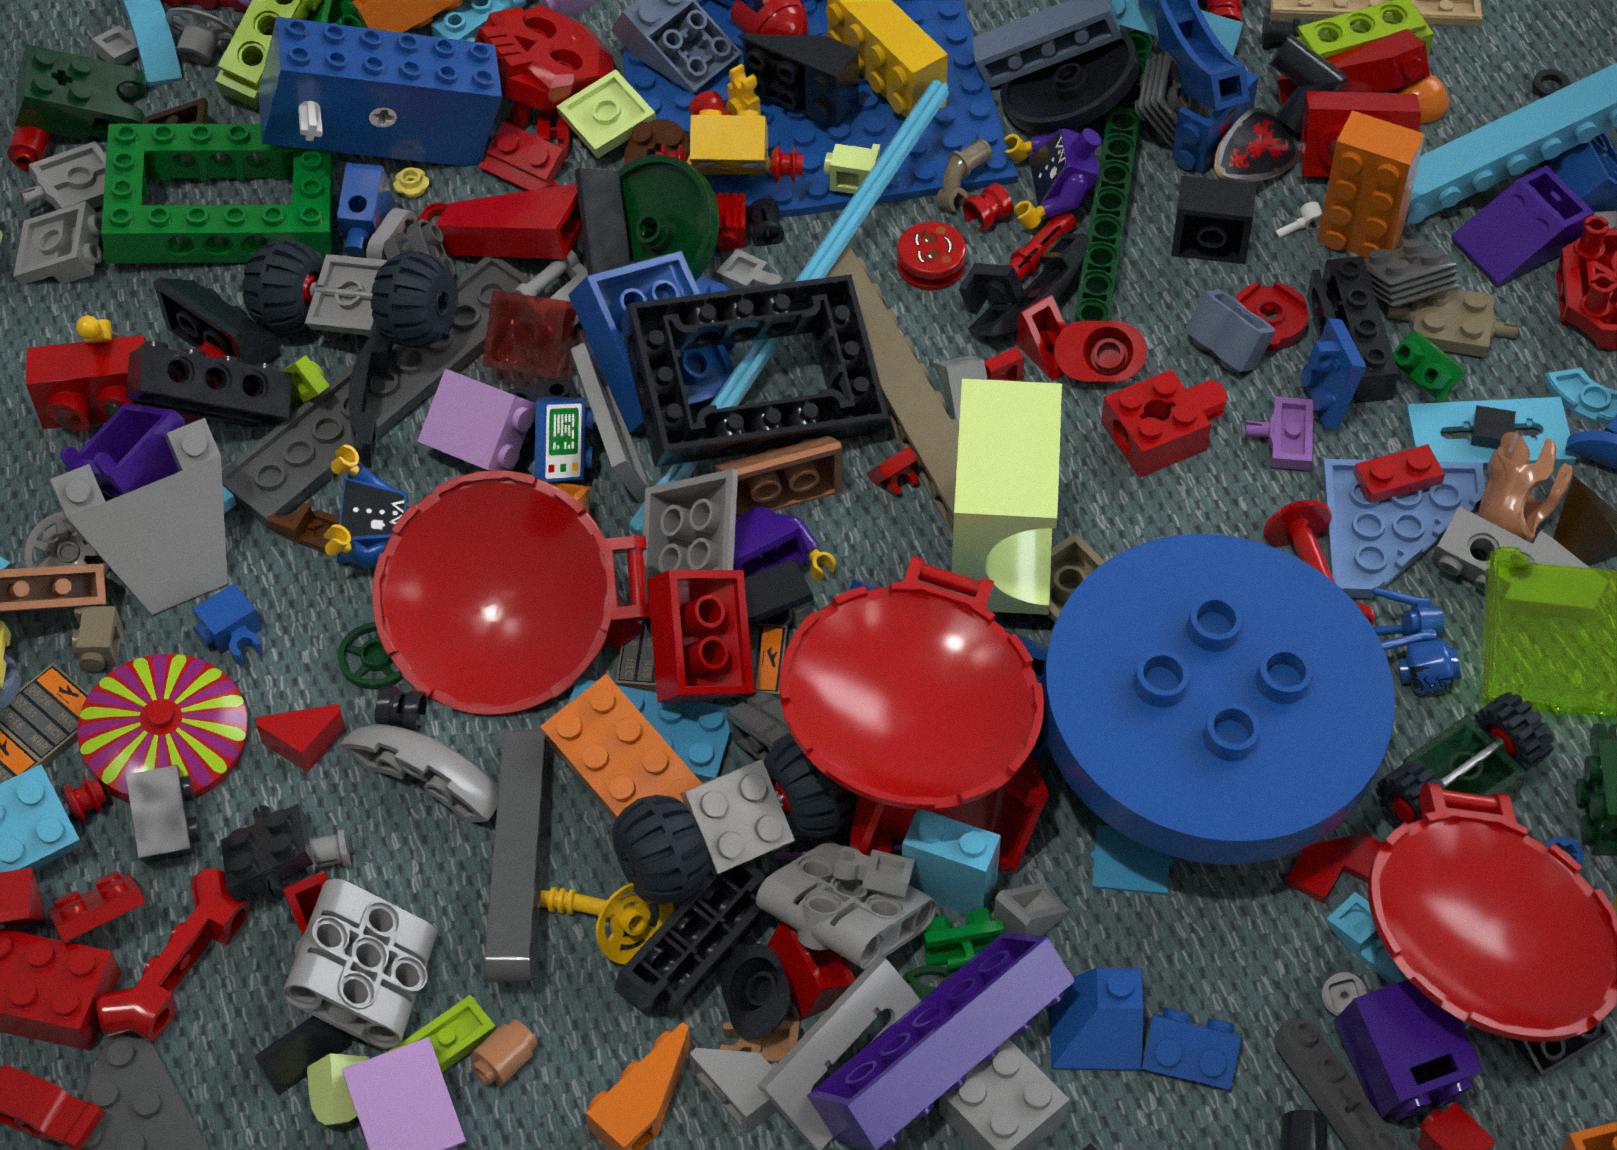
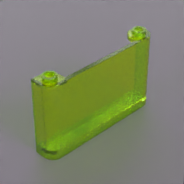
M1498 547L1496 551H1490L1486 561L1479 703L1487 705L1501 694L1511 692L1512 695L1518 694L1522 696V702L1528 700L1532 703L1531 709L1617 717V571L1529 563V557L1522 555L1521 549L1515 547Z

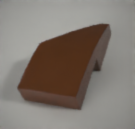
M309 502L299 505L300 510L282 517H277L275 513L267 517L266 523L273 531L295 543L325 554V545L330 540L325 539L323 534L332 525L339 524L340 521L338 516L320 510L312 511Z

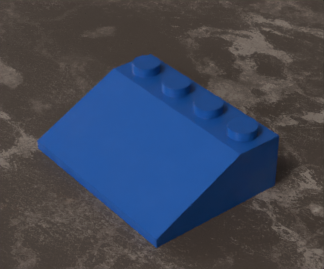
M682 251L586 276L568 294L629 434L645 429L620 320L629 303L701 294ZM724 345L681 350V357L678 363L684 386L689 387L690 394L687 399L690 411H693L713 402L734 371V367Z

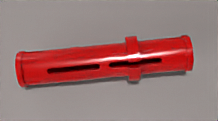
M1068 211L1055 216L1023 248H1018L1011 254L1010 261L1006 265H1013L1020 282L1027 275L1031 276L1038 270V264L1041 262L1039 256L1062 233H1069L1077 226L1074 215ZM1050 234H1053V236L1042 246L1041 243ZM1029 257L1030 259L1019 269L1018 266Z

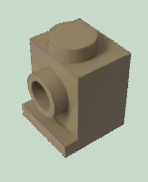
M116 606L75 607L74 615L79 625V630H74L72 647L73 652L80 656L79 666L88 672H99L104 667H117L123 625Z

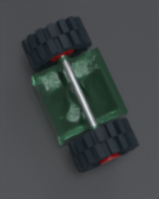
M1506 692L1476 712L1474 715L1475 720H1472L1468 715L1458 720L1404 758L1402 765L1378 781L1377 785L1379 787L1376 789V793L1382 797L1378 801L1381 807H1386L1387 811L1384 814L1387 819L1392 818L1394 820L1393 826L1395 829L1405 822L1410 824L1421 820L1422 813L1419 804V793L1424 783L1438 784L1442 787V790L1491 796L1493 793L1508 794L1512 803L1516 801L1522 789L1527 771L1551 755L1550 753L1554 748L1551 745L1553 736L1546 733L1550 729L1548 724L1542 723L1539 719L1542 717L1541 713L1538 710L1533 712L1531 709L1533 704L1528 700L1522 702V696Z

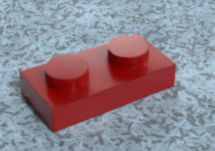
M1429 444L1357 463L1353 472L1369 504L1442 484L1445 476Z

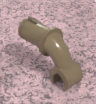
M977 139L963 150L952 151L948 155V163L942 182L943 187L937 194V205L940 209L957 213L954 202L962 205L963 201L968 198L966 190L960 188L962 178L968 177L972 169L985 161H989L993 155L990 145L984 139Z

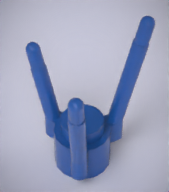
M1378 587L1372 589V593L1376 596L1413 606L1410 610L1404 611L1402 624L1373 627L1377 636L1401 633L1407 635L1381 642L1384 651L1412 643L1436 640L1441 637L1444 630V615L1439 606H1431L1430 597H1414Z

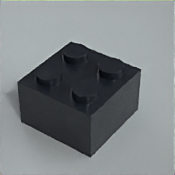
M1181 176L1171 256L1246 264L1257 184Z

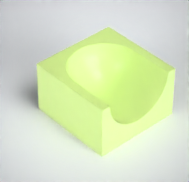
M962 379L954 504L952 572L981 581L982 577L994 581L986 609L991 612L1049 615L1052 528H1057L1061 383Z

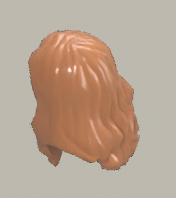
M1518 430L1507 432L1503 435L1500 446L1493 452L1489 460L1488 471L1490 479L1481 499L1478 516L1531 543L1538 525L1559 505L1568 489L1573 470L1572 466L1563 463L1548 498L1543 500L1531 498L1529 496L1530 492L1538 484L1547 480L1554 472L1557 447L1552 439L1546 438L1538 460L1535 463L1528 464L1530 451L1523 437L1518 435Z

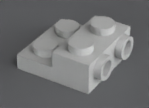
M84 201L24 220L13 277L21 285L54 276L63 285L92 276L95 264L102 261V253L98 246L101 236L102 216L97 214Z

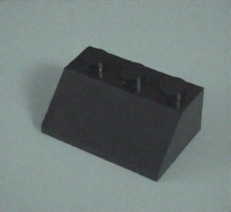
M158 278L153 282L167 329L194 348L198 349L199 346H203L204 341H208L227 355L241 358L243 364L254 366L259 363L270 364L279 356L275 333L249 318L246 312L239 306L235 305L233 307L222 300L220 295L212 288L206 289L194 280Z

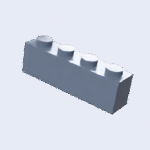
M1068 0L972 37L975 63L985 83H989L990 88L1121 39L1122 36L1118 15L1112 0Z

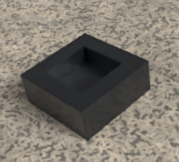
M1476 405L1470 445L1497 449L1500 446L1503 435L1507 432H1514L1516 411Z

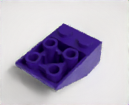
M1546 165L1516 180L1451 235V239L1498 287L1560 256L1562 248L1581 237L1587 217L1594 215L1595 212Z

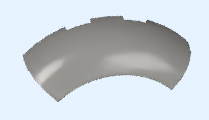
M370 724L356 728L340 744L360 765L371 772L384 773L399 779H403L406 773L424 781L426 783L424 789L428 794L435 797L461 819L469 823L488 821L497 808L499 784L466 757L429 736L401 727Z

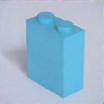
M917 809L902 843V856L915 859L909 885L936 899L937 905L963 914H967L974 909L988 908L997 886L1001 835L924 809Z

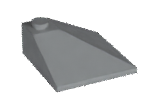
M729 469L645 488L643 536H646L647 550L643 551L648 605L647 580L667 570H733L738 470Z

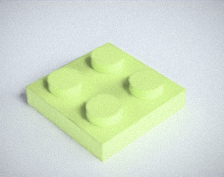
M616 69L557 105L559 116L597 158L632 137L634 127L640 122L649 123L657 119L655 111Z

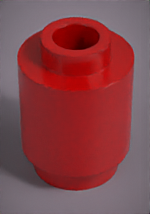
M16 126L7 151L8 158L17 167L29 170L28 164L45 159L52 133L45 132L36 127Z

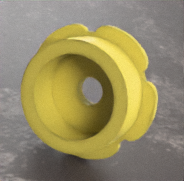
M409 167L396 174V181H394L393 187L397 193L405 198H417L424 194L428 188L429 178L425 176L426 174L423 170Z

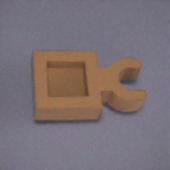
M782 1020L781 1024L773 1032L758 1040L745 1039L735 1032L731 1022L724 1023V1036L736 1037L739 1041L734 1045H721L720 1050L761 1053L770 1064L773 1062L778 1063L800 1040V1022Z

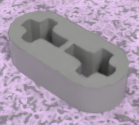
M393 208L370 238L366 249V258L387 260L383 247L384 242L397 233H401L408 238L407 228L417 221L415 212Z

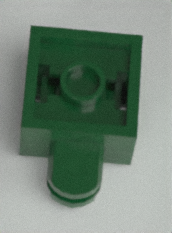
M1594 723L1590 734L1592 755L1585 758L1583 778L1577 779L1575 788L1576 801L1578 804H1584L1586 814L1581 818V838L1583 841H1589L1591 855L1617 856V724L1611 723L1607 732L1605 723Z

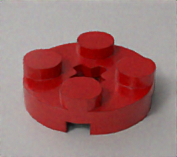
M1262 282L1251 284L1242 289L1235 299L1242 303L1248 311L1264 319L1276 330L1266 350L1277 351L1296 343L1304 335L1308 321L1307 303L1304 297L1297 290L1283 283L1274 282L1273 287H1261ZM1264 312L1269 315L1274 312L1277 314V317L1275 319H1268L1262 313Z

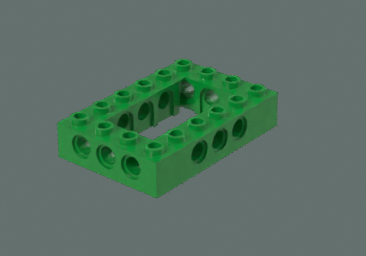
M108 124L101 227L106 264L246 263L259 248L270 242L286 239L308 245L325 260L326 254L332 255L333 152L262 144L261 124ZM145 170H149L153 178L161 181H171V178H200V181H208V178H237V180H245V178H274V180H287L293 176V205H144V197H148Z

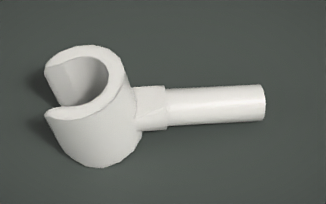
M1313 201L1304 204L1300 208L1302 218L1274 231L1277 237L1282 238L1303 228H1306V230L1313 229L1310 223L1313 220L1316 227L1319 228L1322 216L1319 203Z

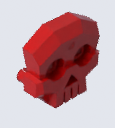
M542 5L525 11L518 7L489 13L485 27H479L474 41L495 45L501 92L505 98L513 100L507 117V123L521 130H525L529 126L533 107L540 110L557 109V105L613 71L614 56L590 27Z
M1592 215L1585 220L1581 237L1562 248L1556 271L1561 325H1574L1583 330L1594 340L1597 348L1617 350V230L1609 229V222L1604 217Z

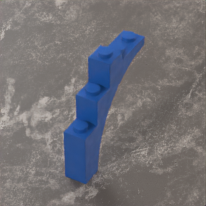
M1138 0L1139 7L1155 14L1160 49L1167 51L1170 55L1177 58L1182 93L1215 111L1250 101L1245 65L1235 59L1220 43L1205 19L1197 0Z

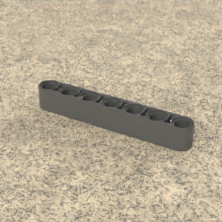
M542 729L504 731L485 947V972L488 983L534 981L550 764V745Z

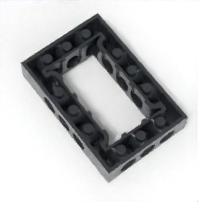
M851 274L629 303L620 320L654 467L779 449L798 444L806 439H817L824 436L841 440L877 434L889 418ZM813 333L827 389L820 390L815 395L792 398V395L789 394L784 395L780 400L755 403L754 400H747L744 405L718 409L716 405L707 406L699 411L694 421L692 420L687 399L690 394L689 387L684 386L678 363L681 357V350Z

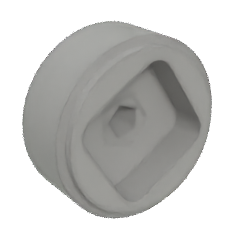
M1346 972L1337 973L1325 982L1322 989V1000L1327 1010L1333 1015L1338 1016L1354 998L1367 994V990L1362 980L1356 975Z

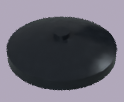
M1120 29L1121 39L1003 83L1000 91L1001 103L1011 122L1028 132L1054 133L1063 128L1071 130L1080 127L1108 112L1126 96L1139 74L1140 57L1131 37Z

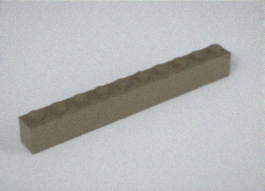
M847 244L825 278L852 275L889 416L888 422L903 449L910 446L918 459L912 465L953 536L959 423L955 418L950 419L947 414L946 404L941 392L933 390L926 366L923 363L918 364L915 359L914 349L909 337L902 336L894 311L886 309L880 287L876 282L871 283L868 278V271L861 256L856 257L850 245Z

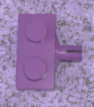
M1275 396L1273 415L1270 418V422L1246 420L1245 437L1268 438L1271 447V467L1310 471L1313 448V400Z

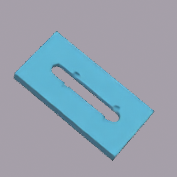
M1561 397L1406 405L1405 413L1413 448L1429 444L1438 462L1483 463V470L1488 469L1489 460L1496 449L1470 445L1471 441H1468L1467 438L1446 439L1441 436L1442 432L1472 430L1476 405L1516 411L1514 428H1537L1541 431L1542 434L1536 435L1535 438L1522 436L1530 451L1528 464L1535 463L1538 460L1546 438L1552 439L1557 447L1554 466H1563V463L1570 466L1575 464L1576 455L1565 451L1570 431Z

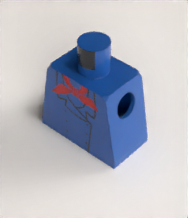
M346 163L337 221L345 241L344 252L348 256L361 258L366 256V249L370 238L393 208L394 200L383 166Z

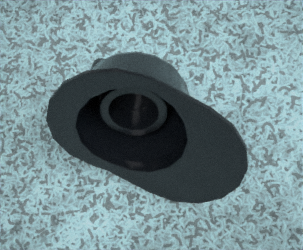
M749 944L739 948L729 957L723 968L720 983L722 995L735 1032L745 1039L758 1040L773 1032L786 1016L792 995L791 978L783 968L781 960L773 949L764 944Z

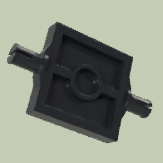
M298 803L271 813L268 806L259 805L260 812L255 807L252 813L254 817L253 825L247 828L236 829L228 837L221 839L226 888L234 901L254 892L264 890V898L268 903H277L276 897L280 902L283 899L282 882L294 873L314 864L306 815Z

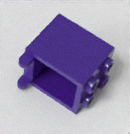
M124 403L79 452L73 447H64L60 452V458L65 464L64 469L66 472L89 464L106 502L178 473L179 470L164 435L185 426L186 423L182 416L172 409L167 410L146 405L140 406Z
M1409 979L1354 998L1333 1020L1365 1095L1382 1119L1392 1116L1394 1123H1399L1420 1113L1419 1109L1430 1105L1432 1101L1435 1108L1450 1104L1460 1099V1094L1472 1089L1471 1081L1483 1072L1460 1019L1431 1001ZM1435 1060L1442 1076L1417 1085L1410 1069Z

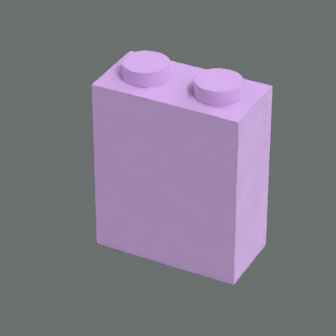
M445 368L417 442L489 471H512L518 462L519 452L527 431L533 423L536 403Z
M429 1037L342 1069L369 1150H458L457 1146L465 1144V1137Z

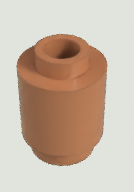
M513 1019L508 1025L503 1023L471 1053L474 1062L471 1065V1069L484 1084L490 1085L492 1082H495L498 1086H502L533 1057L532 1050L537 1047V1040L532 1032L520 1021Z

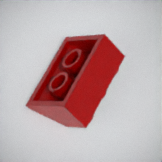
M667 570L648 579L657 702H699L754 694L744 570Z

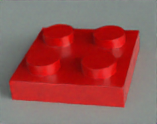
M118 871L107 874L95 882V888L81 895L79 891L70 892L54 902L56 907L48 910L63 943L146 903L138 886L128 872L122 875Z

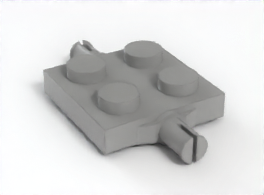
M94 141L28 164L29 174L37 186L18 192L20 201L24 206L42 199L51 203L56 210L84 201L92 208L103 205L106 153Z

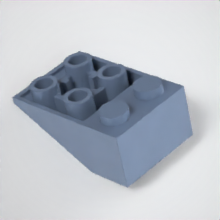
M637 0L621 13L611 29L636 58L692 94L742 54V51L696 0Z

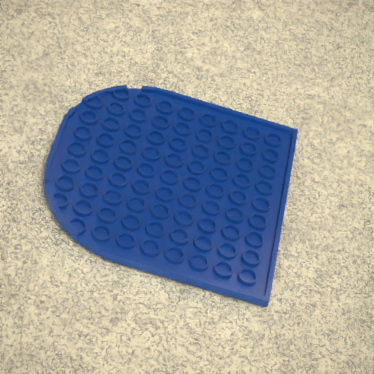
M717 0L696 1L742 51V54L694 94L636 58L624 45L623 67L625 80L655 111L657 119H667L677 123L687 132L689 139L691 116L688 108L692 99L702 92L716 91L720 94L726 105L728 101L727 84L731 82L729 70L740 64L744 65L742 42L744 34L731 21L730 14L732 8ZM810 0L802 3L807 12L808 28L806 36H826L828 32L827 0ZM892 0L948 54L947 85L949 95L946 99V106L937 111L875 204L937 195L943 187L942 182L948 163V155L952 151L963 150L977 139H984L988 142L992 149V158L972 169L968 177L962 178L960 188L967 191L986 188L993 183L1000 185L1017 183L1018 175L1014 162L1004 153L1005 150H1009V147L1004 143L1005 134L989 83H985L975 63L972 41L974 35L963 0ZM860 73L859 101L837 128L816 121L812 117L757 95L760 98L761 116H766L769 132L768 158L771 161L772 152L777 146H780L783 153H791L793 147L796 146V154H803V176H796V183H793L790 176H782L780 182L776 183L771 176V168L768 175L704 176L716 195L719 193L725 195L727 192L731 195L733 193L738 195L744 193L746 195L747 207L753 201L762 198H768L777 202L779 206L778 217L803 216L843 210L854 194L830 190V176L824 174L827 152L833 153L835 144L872 149L873 144H880L881 156L906 118L902 114H897L891 107L890 102L882 94L876 93ZM762 209V217L766 216L765 210Z

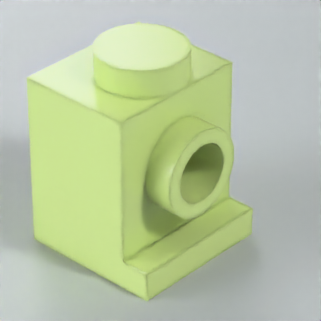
M835 144L833 153L827 152L824 163V174L830 176V190L855 194L879 159L880 144H873L872 149Z

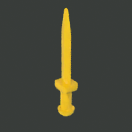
M86 315L81 317L76 323L77 333L87 343L108 342L113 338H122V336L111 332V322L107 319L97 320L93 316Z

